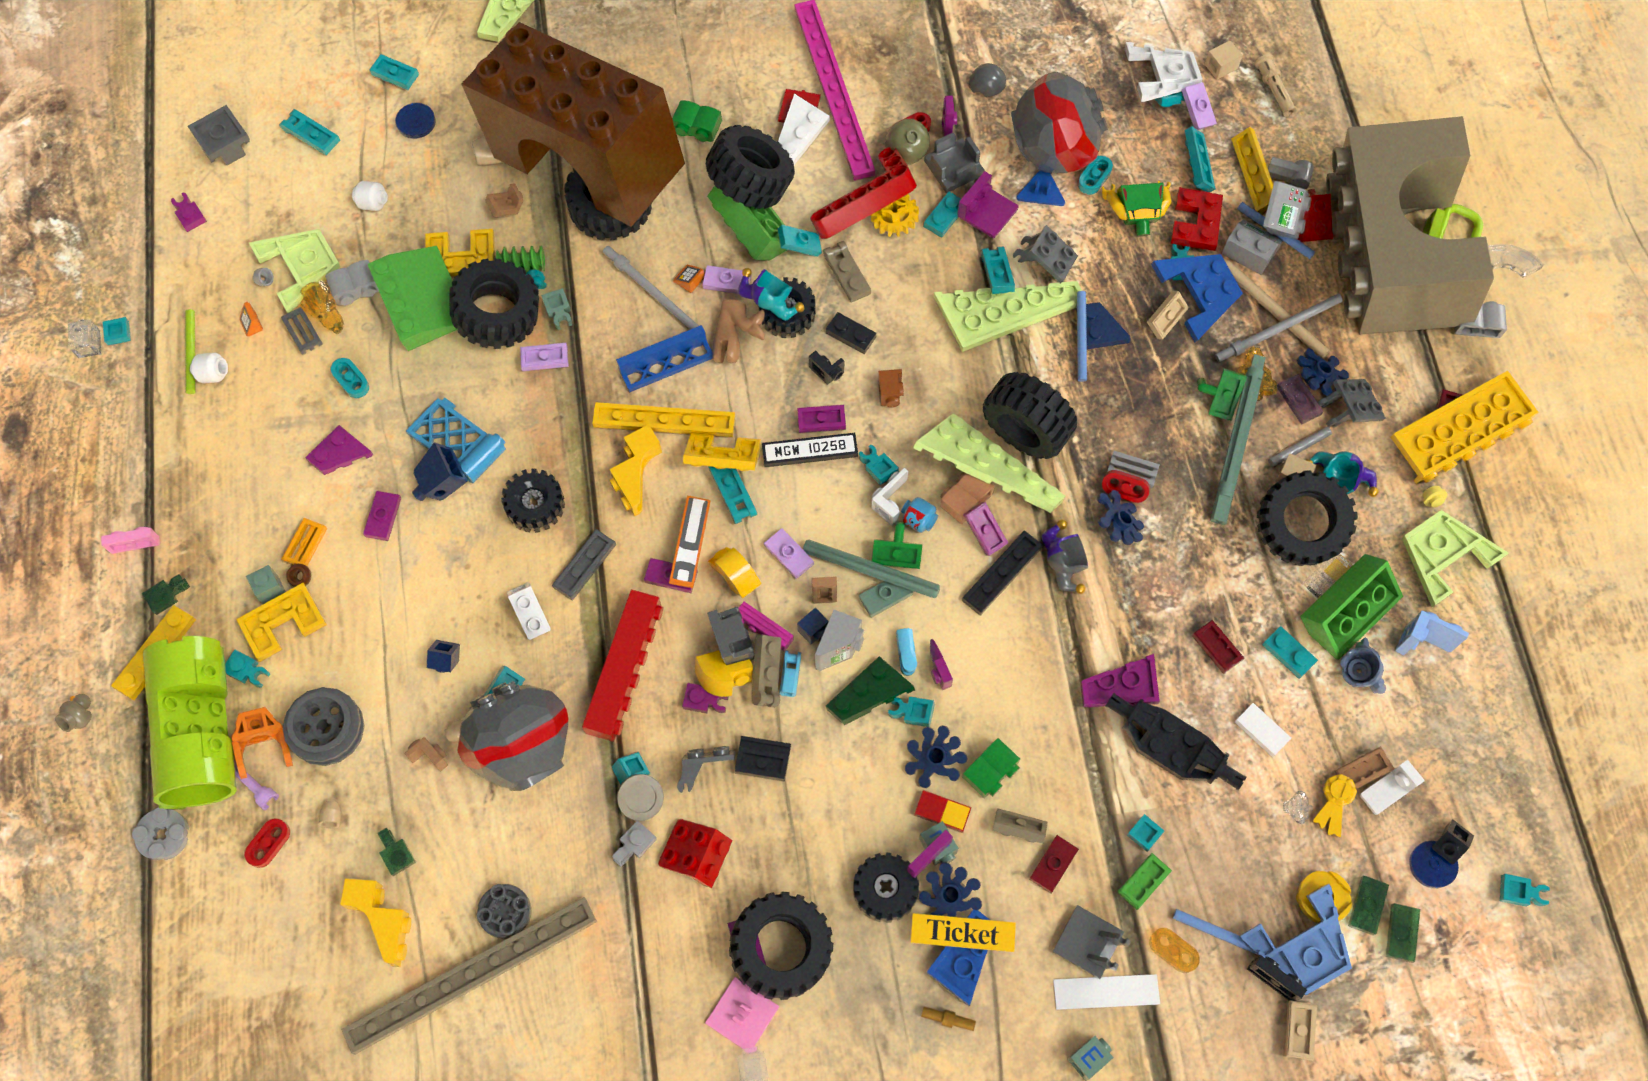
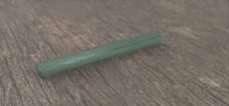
M810 539L806 540L803 546V550L807 554L932 598H936L939 594V584Z

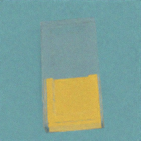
M1339 554L1325 561L1302 585L1319 599L1353 565Z

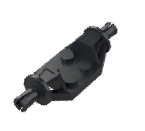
M1116 693L1112 694L1105 707L1110 708L1125 718L1122 729L1126 730L1139 754L1180 780L1207 781V783L1211 784L1219 777L1236 788V790L1241 788L1247 776L1227 765L1229 753H1223L1208 736L1167 710L1143 703L1144 700L1141 698L1137 704L1134 703L1132 705L1116 695ZM1132 720L1146 730L1143 735L1131 723ZM1199 764L1212 770V772H1205L1195 767Z

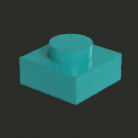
M126 317L103 321L104 342L108 346L131 341L130 325Z
M1144 814L1127 836L1148 852L1164 833V830Z

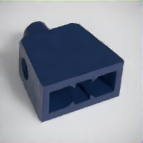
M435 442L432 444L414 469V476L418 486L412 493L420 501H423L426 497L441 501L467 482V478L451 447Z

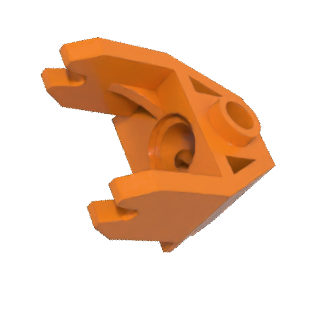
M266 707L238 714L235 724L236 728L232 735V746L241 779L248 778L243 759L245 747L275 739L281 745L286 767L293 766L289 746L285 742L283 727Z

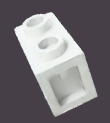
M905 468L900 472L896 471L889 478L888 484L884 488H878L872 495L871 508L891 526L899 521L900 511L895 502L887 499L907 481L908 470Z
M529 582L507 591L508 598L529 640L550 631L551 628Z
M1406 760L1392 772L1363 791L1360 797L1375 815H1378L1425 780L1409 760Z

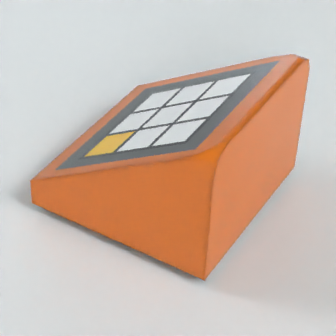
M687 264L674 278L673 282L692 293L704 279V270Z
M248 301L245 302L241 311L240 322L246 336H251L263 331V327L251 304Z

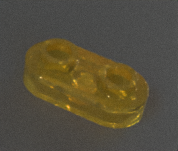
M1159 928L1150 936L1149 944L1152 951L1177 971L1190 973L1198 967L1200 956L1197 950L1172 930ZM1161 937H1166L1168 939V946H1164L1161 944ZM1183 954H1188L1190 956V963H1186L1183 961Z

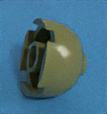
M904 119L896 122L888 130L885 147H891V150L896 148L906 164L911 165L926 155L930 145V135L927 128L921 122L915 119Z

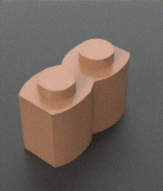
M965 472L961 473L957 478L956 485L952 488L950 486L947 487L940 496L942 498L940 507L960 524L966 521L963 514L978 504L986 502L993 494L995 487L992 483L988 484Z

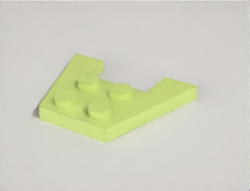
M320 229L249 242L260 264L281 254L297 283L277 293L287 313L293 311L326 281L325 275L341 267Z
M1442 510L1402 538L1432 608L1453 593L1451 588L1438 575L1446 567L1469 551H1472L1487 569L1509 554Z

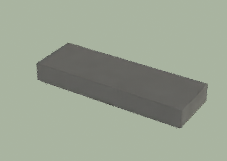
M596 529L552 584L553 588L573 601L614 549L616 542Z

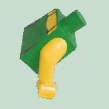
M1160 181L1158 183L1121 185L1117 189V193L1115 192V185L1111 184L1110 190H1106L1102 186V198L1109 202L1111 208L1119 219L1124 221L1125 225L1136 224L1138 237L1149 236V223H1156L1160 220L1171 204L1169 191L1171 183L1167 182L1166 186H1164V182L1160 183Z

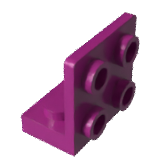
M984 171L959 201L957 217L991 238H996L1017 212L1019 206L994 191L991 185L992 175Z

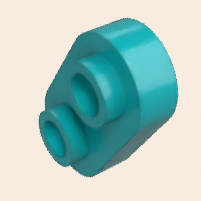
M1097 156L1086 167L1078 182L1081 192L1092 195L1099 191L1112 172L1113 163L1110 158Z
M339 358L332 363V375L350 397L361 398L368 393L369 383L350 359Z

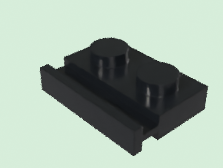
M741 736L735 774L785 782L791 744Z
M1260 956L1253 960L1247 968L1249 972L1288 1001L1302 999L1307 991L1302 986V981L1293 974L1288 973L1287 975L1279 969V964L1270 957L1265 956L1264 958Z

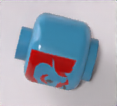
M916 497L912 502L907 500L901 510L904 514L903 523L919 533H923L925 530L930 531L938 519L936 507L920 497Z

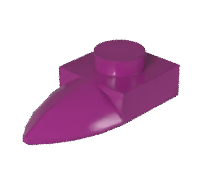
M931 639L930 654L933 662L931 675L935 684H940L942 690L952 687L953 678L935 641Z

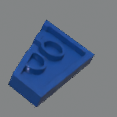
M974 909L967 917L990 920L980 911ZM946 946L928 969L927 974L970 1007L988 950Z

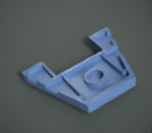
M1329 884L1307 895L1321 921L1275 948L1261 924L1239 935V938L1259 956L1272 958L1279 964V969L1287 975L1290 973L1302 981V986L1307 989L1304 995H1308L1352 969L1344 935L1341 933L1338 921L1337 908L1332 897V888Z

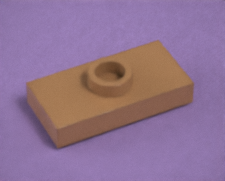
M837 577L812 578V600L814 604L837 602Z
M1380 746L1335 770L1336 775L1342 774L1352 779L1356 789L1395 768Z

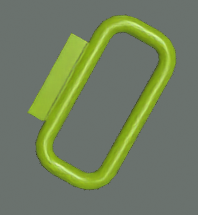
M1452 204V207H1447L1443 210L1437 208L1426 219L1422 231L1427 235L1443 239L1450 214L1457 213L1473 222L1474 228L1471 238L1481 237L1483 221L1475 211L1459 204Z

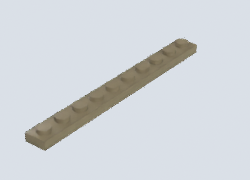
M581 898L342 1028L341 1030L351 1053L355 1055L593 925L597 920L586 898Z

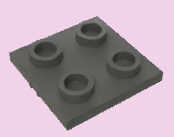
M1046 225L1040 233L1031 237H1023L1021 245L1026 242L1029 245L1025 249H1016L1013 253V258L1020 255L1019 263L1037 261L1061 284L1078 255L1056 232Z
M1366 379L1335 380L1333 384L1336 391L1316 403L1318 408L1321 406L1324 408L1341 398L1344 399L1348 410L1326 423L1329 428L1331 426L1334 428L1350 419L1353 422L1383 421L1386 419L1382 412V406L1377 402L1372 392V387Z
M729 746L715 747L713 752L704 753V749L688 750L687 755H684L682 758V777L677 784L679 792H683L684 783L688 786V792L692 790L694 781L703 763L734 760L735 750H729Z
M1077 905L1053 953L1101 979L1105 969L1116 971L1119 966L1116 962L1112 963L1110 961L1116 947L1119 945L1128 947L1131 941L1128 938H1122L1124 931Z

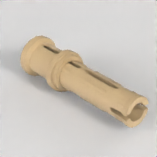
M1265 54L1258 58L1254 65L1260 70L1263 76L1262 81L1269 85L1283 112V116L1288 117L1294 114L1297 109L1281 80V71L1276 68L1273 62V55Z

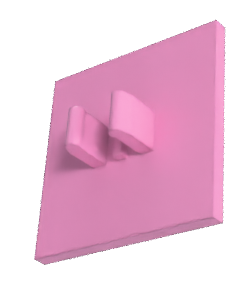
M734 977L705 1024L748 1053H751L779 1006L771 1000L764 998L765 996L760 993L756 995L750 991L751 988L747 984L743 985L738 978Z

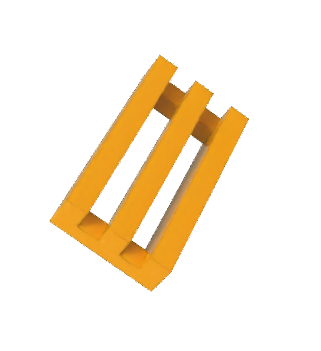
M303 518L281 560L291 565L300 563L308 566L327 530L326 526ZM308 526H311L307 535L303 538L294 559L291 558Z

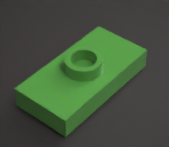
M1151 853L1117 893L1138 910L1172 870Z

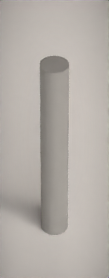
M1325 427L1268 459L1270 466L1275 467L1284 462L1289 453L1296 455L1332 435L1331 429Z

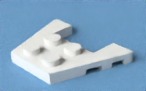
M1126 42L1125 52L1128 61L1150 60L1157 82L1138 83L1137 91L1141 102L1178 93L1187 86L1202 83V76L1193 52L1165 48V51L1154 50L1152 45H1144V48L1135 47L1133 42Z

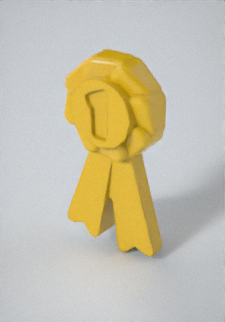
M1339 774L1326 780L1323 793L1327 802L1312 820L1313 823H1318L1319 827L1323 829L1330 818L1327 834H1335L1337 837H1341L1343 806L1352 803L1357 793L1353 780Z

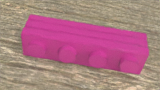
M745 601L739 606L742 622L748 626L751 632L780 637L781 650L786 651L794 640L793 634Z

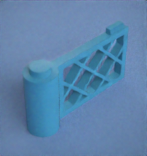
M437 398L406 432L428 450L434 443L433 439L444 437L445 446L451 447L453 451L462 449V455L458 458V462L467 481L473 484L506 450L504 447L505 441L496 433L494 435L487 434L455 411L454 408L456 406L446 398L443 400ZM440 407L445 410V417L433 419V414ZM460 421L462 423V429L450 431V422ZM445 423V432L433 433L434 424ZM429 425V434L418 435L416 433L421 426ZM477 433L479 435L475 442L466 443V434ZM462 435V444L450 445L451 436Z

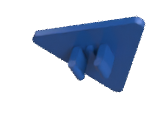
M1038 171L1017 195V200L1022 202L1054 206L1065 205V200L1051 173Z

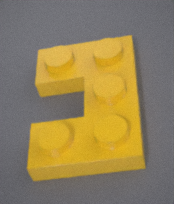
M493 228L470 230L471 251L450 252V235L448 232L425 233V248L438 247L451 277L457 276L458 272L464 267L468 269V264L472 262L480 263L482 259L495 261V236Z
M690 434L683 455V464H690L695 467L703 465L713 466L717 469L734 468L740 471H755L761 448V439L738 437L735 448L713 446L714 435Z
M304 583L297 585L236 619L259 662L282 650L272 630L294 618L304 637L327 625Z

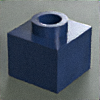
M815 607L797 623L798 632L810 644H813L816 640L820 642L829 621Z
M435 640L427 650V668L441 673H451L459 662L460 644Z

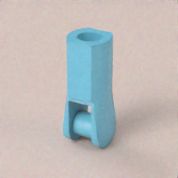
M904 628L896 631V640L900 656V670L904 675L910 676L915 672L917 660L913 631L910 628Z
M785 651L779 694L782 696H796L801 652L790 654L789 651ZM787 663L796 664V669L787 668Z

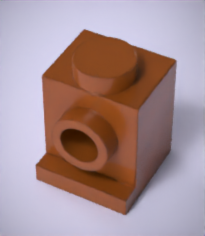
M902 369L878 371L881 406L892 408L900 405V396H904Z

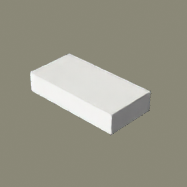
M1254 703L1235 721L1272 758L1291 739L1284 730Z

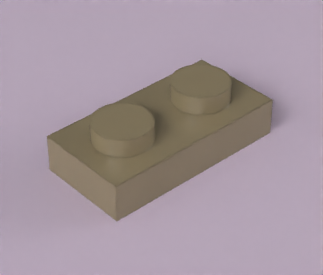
M997 808L993 831H997L1005 836L1011 835L1023 838L1028 842L1044 844L1048 822Z

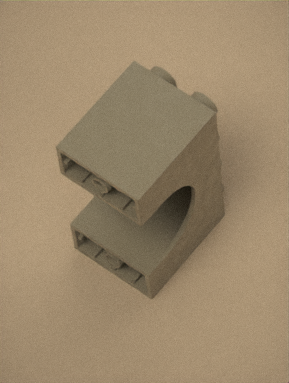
M1463 116L1348 127L1343 147L1333 148V173L1327 174L1326 193H1331V200H1338L1339 211L1332 214V233L1334 239L1344 238L1345 250L1338 253V272L1340 278L1351 279V290H1346L1344 293V312L1346 318H1357L1359 335L1459 327L1463 323L1475 322L1494 280L1486 236L1463 239L1436 238L1415 228L1405 217L1406 214L1418 210L1452 207L1471 156Z

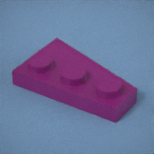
M1154 654L1148 655L1136 662L1127 663L1112 671L1108 670L1082 680L1083 707H1104L1113 693H1116V695L1132 705L1134 703L1137 704L1140 698L1144 700L1143 703L1150 705L1159 704Z

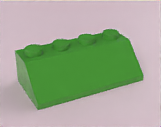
M713 187L707 195L712 202L713 208L722 215L726 225L732 228L736 238L745 245L753 259L770 261L787 251V249L781 248L778 228L785 224L772 207L766 209L764 207L761 209H755L753 206L746 207L743 203H737L733 201V198L725 196L720 188Z
M1364 554L1300 617L1308 634L1335 659L1339 660L1403 598V595L1388 561Z

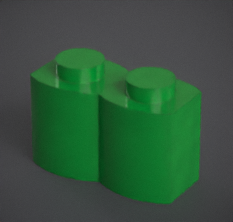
M680 100L672 120L678 135L694 136L701 142H713L722 123L721 111L713 107L700 106L691 101Z
M997 738L963 773L962 778L983 798L988 794L993 797L1003 786L1000 782L1006 776L1010 779L1020 769L1017 765L1020 758Z

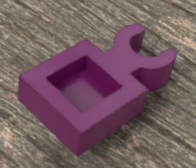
M183 192L181 193L184 198L182 202H176L174 198L171 199V202L177 209L175 211L176 216L185 230L189 232L207 221L194 201L191 202L187 194Z
M687 683L682 707L685 710L706 714L709 707H713L718 713H726V707L719 706L717 703L721 699L728 700L729 696H715L704 690L701 685Z

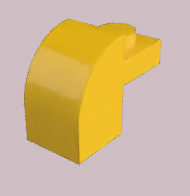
M725 547L708 560L711 567L724 577L731 590L742 599L761 585L750 564L734 547L732 549Z
M718 650L696 656L695 674L703 689L715 696L728 697L732 696L734 686H743L752 682L753 665L750 659L726 665Z

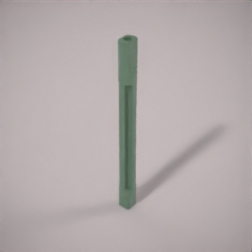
M1254 354L1250 367L1247 369V379L1241 393L1210 518L1211 522L1217 524H1227L1264 374L1263 367L1266 359L1264 356Z

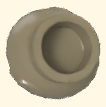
M85 694L71 696L70 701L64 702L61 705L55 721L63 731L70 732L72 729H82L90 722L92 714L90 711H86L91 704L89 696Z

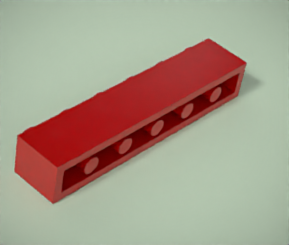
M631 589L582 725L585 734L614 742L616 735L621 734L624 726L622 717L624 712L629 711L632 703L630 694L633 688H637L640 680L638 671L640 666H644L647 660L648 652L646 648L648 643L653 642L656 629H654L656 620L660 621L664 607L661 606L659 597Z

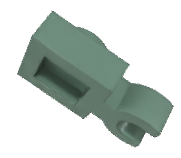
M563 288L541 295L549 318L554 317L556 329H561L559 323L562 320H566L568 325L572 326L571 317L567 313L571 309Z

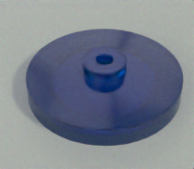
M411 103L399 110L395 122L403 136L417 139L428 135L434 129L436 118L429 106L422 103Z
M1426 841L1416 846L1410 855L1409 865L1411 872L1422 885L1434 889L1443 888L1451 884L1457 877L1459 871L1458 861L1455 864H1450L1432 849L1436 841Z

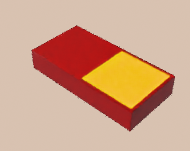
M923 790L914 816L936 824L943 821L947 828L963 833L972 807Z

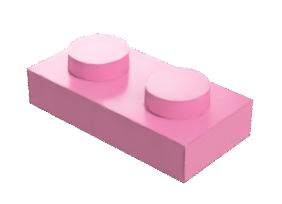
M138 527L133 531H115L110 535L101 536V543L105 549L114 554L160 545V539L151 528Z

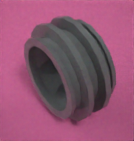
M321 687L307 691L293 702L286 712L283 732L285 742L299 758L312 765L328 766L341 762L355 751L362 740L365 725L362 711L349 695L338 689ZM339 708V712L336 715H332L331 709ZM320 711L318 716H312L316 712ZM306 725H309L310 730L304 733ZM331 726L330 731L328 733H324L325 729ZM314 740L319 741L318 746H311V743Z

